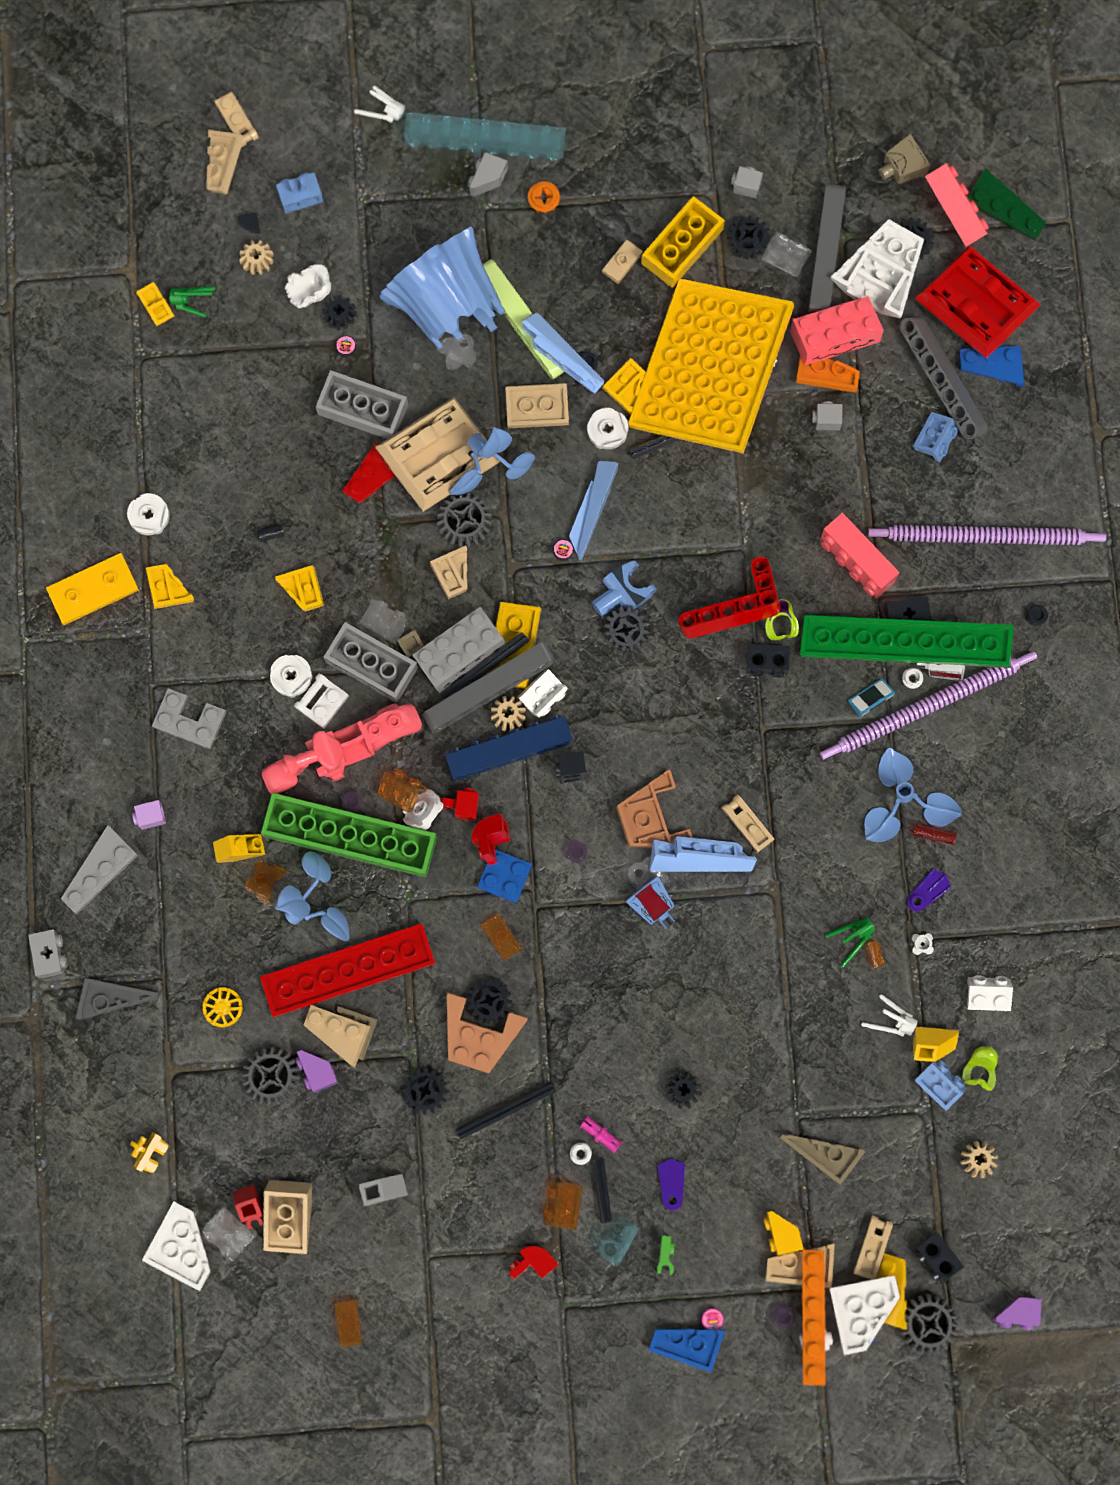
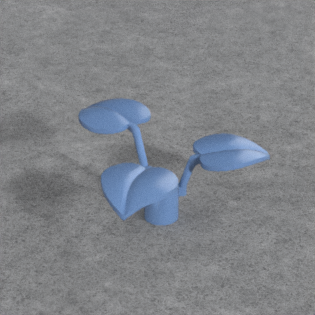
M494 427L487 442L480 433L474 434L469 438L467 444L473 451L471 456L474 458L476 469L466 472L449 491V494L459 495L468 493L480 483L482 475L480 474L481 468L477 457L490 458L495 456L509 468L506 476L509 479H516L530 469L535 456L533 453L526 452L518 456L513 464H509L497 454L504 451L510 445L512 437L508 432Z
M888 748L880 760L878 774L884 785L888 787L895 784L898 785L896 789L897 800L891 813L887 809L879 807L872 809L866 815L864 822L865 838L872 842H883L896 836L900 829V821L893 816L901 802L908 803L915 799L922 807L926 808L924 811L925 820L935 827H943L950 824L961 816L962 811L951 797L943 793L930 794L927 797V804H925L916 793H913V786L907 782L913 775L911 761L892 748Z
M309 851L302 857V866L309 876L315 878L313 884L303 896L297 888L286 886L278 896L275 909L285 912V916L291 924H297L304 918L309 920L312 917L323 916L321 923L324 928L332 935L347 942L349 940V926L345 916L339 910L330 907L326 910V913L319 911L309 914L310 906L305 902V899L318 884L319 880L327 883L331 878V870L325 859L319 854Z

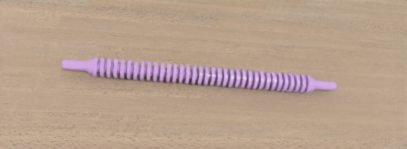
M893 525L889 529L868 528V537H888V539H893V541H897L898 537V541H902L903 538L904 542H907L908 537L909 542H912L913 538L915 542H918L919 539L920 542H923L924 538L925 542H929V539L931 542H934L935 538L936 542H940V538L941 542L946 540L951 542L952 538L953 543H956V540L958 543H961L962 539L963 543H967V539L969 543H972V541L978 543V539L979 543H983V541L989 543L990 539V543H994L995 540V543L998 544L1000 541L1001 544H1004L1005 540L1007 544H1010V542L1015 544L1017 540V544H1021V542L1022 544L1027 542L1032 544V541L1033 544H1043L1044 541L1046 545L1048 543L1050 545L1054 543L1059 545V542L1060 545H1070V542L1071 545H1075V543L1076 545H1081L1085 541H1106V533H1086L1081 531V529L1076 531V529L1070 530V528H1067L1066 531L1064 528H1061V530L1056 528L1055 531L1054 528H1050V530L1048 528L1044 530L1039 528V531L1038 528H1028V532L1027 528L1024 527L1023 530L1021 527H1018L1017 530L1016 527H1012V531L1010 527H1007V529L1001 527V531L1000 527H996V529L990 527L989 531V527H985L984 530V527L978 529L976 526L974 531L972 526H969V529L967 526H964L963 530L962 526H958V530L956 526H953L952 529L951 526H947V530L946 526H942V528L936 526V530L935 526H931L930 530L929 525H926L925 530L924 525H921L920 529L918 525H915V528L913 525H910L909 529L908 525H904V529L902 525H899L898 529L897 525Z
M1032 651L1017 659L1012 658L1011 668L989 667L987 670L984 669L982 672L972 675V677L970 676L959 681L958 684L955 683L953 686L944 688L943 691L940 690L938 693L936 692L924 698V701L921 699L919 703L915 702L914 705L911 704L909 707H904V709L886 716L885 719L881 718L880 721H875V724L871 723L870 726L867 725L865 728L862 727L860 730L858 729L850 733V735L841 737V740L837 742L838 744L821 751L820 755L824 760L841 751L842 753L845 751L848 753L851 749L859 748L861 745L869 743L870 739L871 741L875 740V737L878 739L880 735L884 736L885 733L888 734L890 731L899 729L900 726L903 727L905 724L913 722L914 719L918 720L919 717H924V714L928 715L929 712L932 713L934 710H939V708L941 709L949 705V703L957 701L958 698L962 699L963 696L966 697L968 694L970 695L981 690L983 687L991 685L992 682L995 683L997 680L1000 681L1002 678L1004 679L1012 675V673H1016L1020 666L1036 659L1037 655L1035 651Z

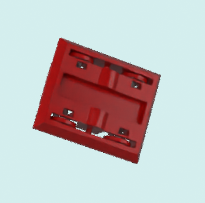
M970 245L915 297L920 304L985 358L989 357L1041 305ZM950 305L954 308V312L950 311Z

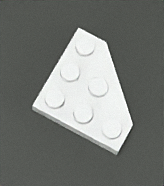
M173 1202L142 1261L201 1291L211 1270L196 1217L192 1210L177 1202Z
M895 1275L830 1288L844 1355L866 1351L900 1298Z

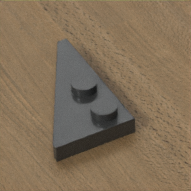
M85 978L76 1019L82 1020L156 1000L159 993Z

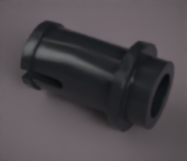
M279 524L265 529L261 527V530L257 531L260 542L267 543L268 540L285 537L284 532L280 531L283 529L282 525Z

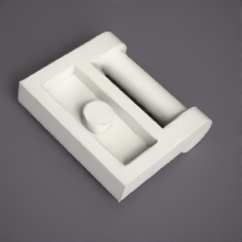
M319 673L315 678L316 681L300 702L297 701L294 707L324 729L349 695ZM324 685L327 689L311 710L306 708L318 690Z

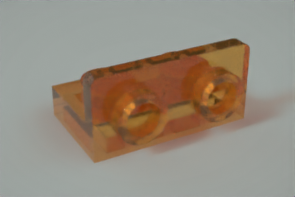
M550 1182L546 1194L548 1198L547 1207L543 1214L544 1225L577 1230L583 1186Z

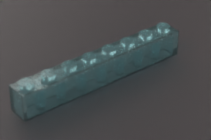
M407 112L404 139L405 143L411 146L428 145L431 148L448 147L451 150L468 149L471 152H478L480 150L488 151L491 154H498L500 152L511 156L521 154L531 158L541 156L557 160L564 157L566 128Z

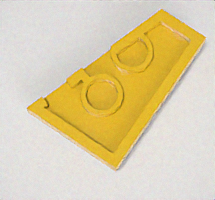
M883 1254L876 1279L895 1275L900 1296L884 1323L907 1330V1322H905L906 1301H904L906 1260Z

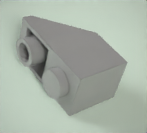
M485 152L483 158L478 159L475 176L472 175L468 183L470 195L477 196L500 187L508 170L507 160Z
M403 1174L359 1184L363 1204L366 1207L408 1195Z

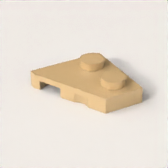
M466 546L430 561V566L448 599L467 591Z

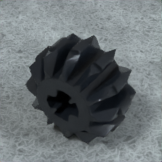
M340 295L338 300H335L332 296V303L325 302L326 308L322 309V313L325 315L323 317L324 322H329L330 328L336 325L338 331L341 329V326L348 329L347 323L354 324L353 318L357 316V312L354 311L356 308L355 304L350 303V298L343 300V297Z
M680 1072L677 1073L678 1081L671 1077L669 1080L674 1086L666 1085V1089L673 1090V1092L667 1093L666 1097H675L671 1101L672 1105L677 1100L680 1101L679 1109H682L683 1102L686 1103L687 1108H691L689 1100L695 1104L698 1103V1100L693 1095H702V1092L695 1091V1089L702 1086L701 1083L693 1084L697 1079L696 1076L691 1081L688 1080V1072L685 1073L684 1079H682ZM682 1085H686V1089L690 1090L689 1095L686 1093L685 1096H681L678 1087L682 1088Z

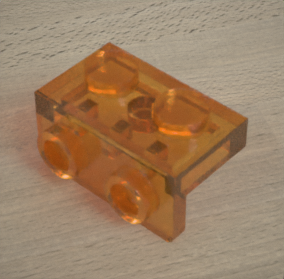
M394 769V771L384 772L377 795L405 812H413L418 794L426 792L427 788L421 785V781L406 776L404 771Z

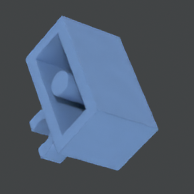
M304 173L298 178L292 180L285 179L276 184L285 214L323 202L315 173Z

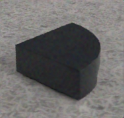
M257 212L237 216L239 224L244 229L254 234L261 233Z

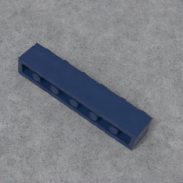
M560 715L553 716L548 719V722L542 724L535 722L528 725L529 728L524 730L516 728L509 731L508 735L502 737L494 735L488 738L489 741L481 743L476 741L469 744L468 748L461 750L459 747L450 750L449 754L445 756L453 781L466 779L573 744V738L566 717L560 718Z

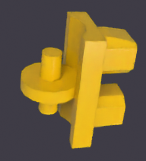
M152 1132L147 1142V1139L141 1136L138 1143L134 1141L130 1143L134 1147L131 1156L137 1158L133 1166L141 1172L145 1170L154 1173L159 1163L150 1158L153 1151L164 1155L169 1147L161 1139V1136Z

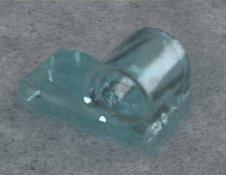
M633 1224L629 1228L625 1226L619 1237L623 1239L621 1244L612 1239L603 1241L599 1248L601 1256L618 1267L639 1228ZM608 1243L616 1247V1252L613 1256H607L603 1251L604 1246Z

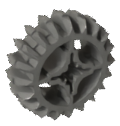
M468 492L466 498H463V494H459L458 499L454 495L451 496L452 502L444 501L446 507L440 506L439 508L442 513L437 514V518L440 520L437 522V526L442 527L439 532L440 534H445V541L451 539V545L458 541L460 548L463 546V543H466L469 548L472 541L475 545H478L477 538L485 540L484 534L490 533L487 527L492 526L490 521L492 514L488 513L490 508L489 506H484V500L478 502L479 498L477 495L471 499V494ZM466 506V508L462 511L455 510L459 507ZM474 509L481 515L482 520L480 524L472 517ZM468 516V521H464L461 524V519L464 520ZM449 517L453 518V521L457 523L455 531L448 525ZM468 529H471V530L474 531V532L469 533V534H463L464 531H465V530H468Z
M271 1047L270 1054H268L266 1048H263V1056H260L256 1051L254 1053L257 1058L256 1060L251 1057L248 1058L252 1065L251 1067L244 1065V1068L249 1070V1073H242V1077L248 1078L242 1084L243 1086L250 1085L246 1090L247 1094L255 1092L251 1099L256 1100L260 1096L259 1104H263L265 1099H267V1105L271 1106L272 1099H274L276 1105H280V1097L286 1102L288 1101L285 1095L287 1092L292 1096L294 1095V1092L290 1090L291 1086L294 1088L299 1087L298 1084L293 1083V1080H300V1076L294 1075L300 1069L299 1067L292 1068L296 1063L295 1059L288 1062L291 1054L287 1053L282 1057V1049H279L277 1054H275V1048ZM269 1059L280 1060L272 1068H265L261 1064ZM284 1065L288 1071L286 1084L280 1079V1073ZM256 1069L262 1074V1081L259 1083L260 1086L258 1088L254 1081ZM263 1070L270 1073L275 1071L276 1075L274 1076H276V1080L279 1083L272 1080L267 1081V1074ZM270 1085H277L282 1089L274 1094L262 1093Z
M926 1294L925 1301L919 1295L917 1296L918 1304L911 1299L909 1302L913 1307L906 1306V1311L908 1312L907 1315L905 1314L907 1330H902L900 1334L909 1335L905 1338L904 1342L909 1343L913 1341L911 1349L914 1350L919 1345L918 1352L921 1354L925 1348L928 1355L932 1354V1348L939 1354L940 1345L944 1350L948 1349L945 1343L946 1340L949 1343H954V1340L949 1336L950 1334L956 1336L958 1332L952 1331V1326L958 1327L959 1323H952L951 1320L957 1318V1314H949L953 1310L952 1306L944 1308L947 1304L945 1299L939 1304V1296H935L932 1302L930 1294ZM924 1306L936 1308L934 1312H931L926 1317L917 1312V1310ZM941 1312L946 1321L945 1332L938 1325ZM913 1317L920 1324L917 1336L914 1335L912 1330ZM932 1319L933 1323L931 1324H934L933 1327L935 1329H925L924 1326L926 1325H924L923 1320L930 1321ZM931 1332L941 1337L933 1343L922 1342L923 1338Z

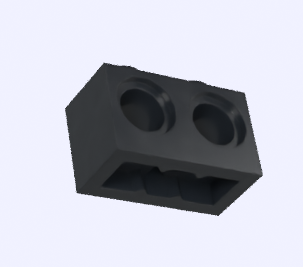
M748 644L746 673H751V676L755 677L771 674L772 677L781 678L784 675H788L790 646ZM759 657L763 663L755 665L752 662V658ZM780 658L784 664L776 666L773 663V659Z
M583 752L558 755V762H555L556 778H561V784L586 780Z
M933 1232L914 1248L917 1251L915 1256L922 1264L926 1263L931 1269L929 1274L936 1282H947L965 1267L938 1232ZM930 1243L936 1247V1253L933 1256L927 1255L925 1251L926 1246ZM943 1261H946L950 1266V1270L946 1274L941 1273L939 1270V1265Z

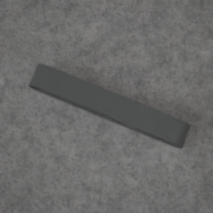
M827 183L825 186L808 315L830 308L833 288L831 276L835 273L846 186Z
M921 316L903 319L900 324L902 334L961 434L966 439L984 436L987 432V424L926 320Z
M541 642L431 707L422 716L431 732L437 733L549 667L556 659L547 643Z

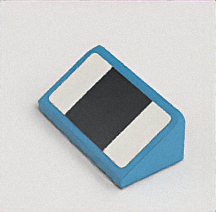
M882 678L849 699L848 702L860 718L893 697L895 692Z

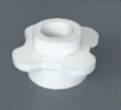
M927 933L925 935L919 936L914 934L912 936V941L914 942L912 951L915 955L920 953L929 955L933 952L932 935Z

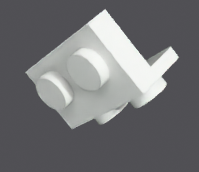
M545 669L517 698L532 715L540 717L545 716L551 710L550 706L555 701L558 702L565 696V691L568 688L549 669Z
M980 975L968 977L967 1008L969 1010L1011 1011L1013 986L1010 979L1003 976L986 978Z

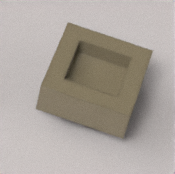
M415 630L397 640L408 658L413 657L414 653L424 647Z

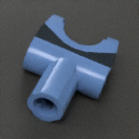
M635 560L618 567L603 579L604 584L609 590L591 602L601 617L618 605H624L626 610L632 605L634 611L656 592L657 589L654 585L638 589L630 585L628 579L632 572L639 567Z

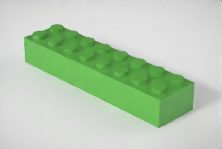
M272 793L261 832L264 838L427 878L437 840L436 833Z

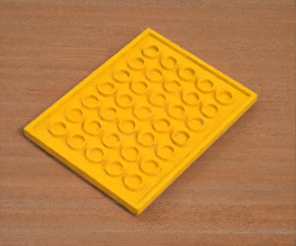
M679 279L628 426L637 430L744 453L788 326L794 303L792 301Z

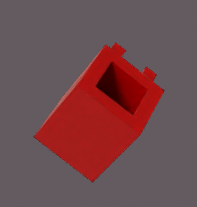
M463 788L462 791L457 790L456 800L442 798L443 809H454L456 819L477 821L479 793L475 792V789Z
M251 1185L233 1191L234 1204L241 1223L246 1221L248 1230L252 1229V1220H258L260 1226L264 1225L261 1202L255 1186Z

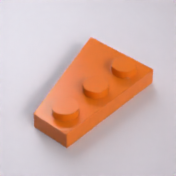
M800 355L796 383L856 393L860 371L829 358L805 365Z

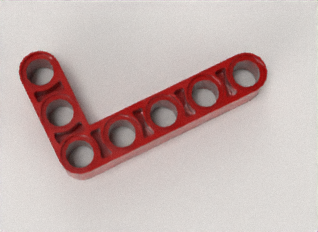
M757 557L751 562L757 593L681 614L678 623L683 635L689 639L777 615L781 610V605L768 559Z

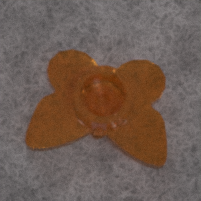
M259 861L255 866L254 878H250L245 884L246 891L249 893L256 892V897L263 904L269 905L271 901V886H273L274 882L280 880L287 873V870L279 866L269 867L266 862Z

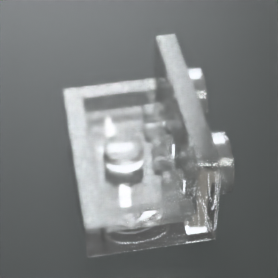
M776 233L769 242L762 259L798 277L812 250L803 244L789 239L785 235Z
M371 599L369 608L359 622L360 625L396 644L408 625V621L405 618L406 615L399 610L392 611L387 608L388 605L382 600L378 599L375 601Z
M225 1207L206 1224L202 1231L205 1238L209 1242L214 1243L220 1249L221 1254L231 1261H234L255 1238Z

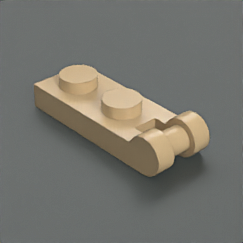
M232 92L215 100L218 110L232 133L240 134L247 130L248 133L242 135L244 139L241 147L245 146L246 142L250 140L255 141L259 138Z
M737 794L732 798L733 801L729 804L725 803L721 809L754 850L759 853L773 842L774 838ZM737 807L742 810L738 815L734 813Z
M874 1215L870 1219L853 1274L870 1280L876 1279L893 1226V1222L878 1220L879 1217ZM876 1228L883 1230L882 1236L874 1234Z

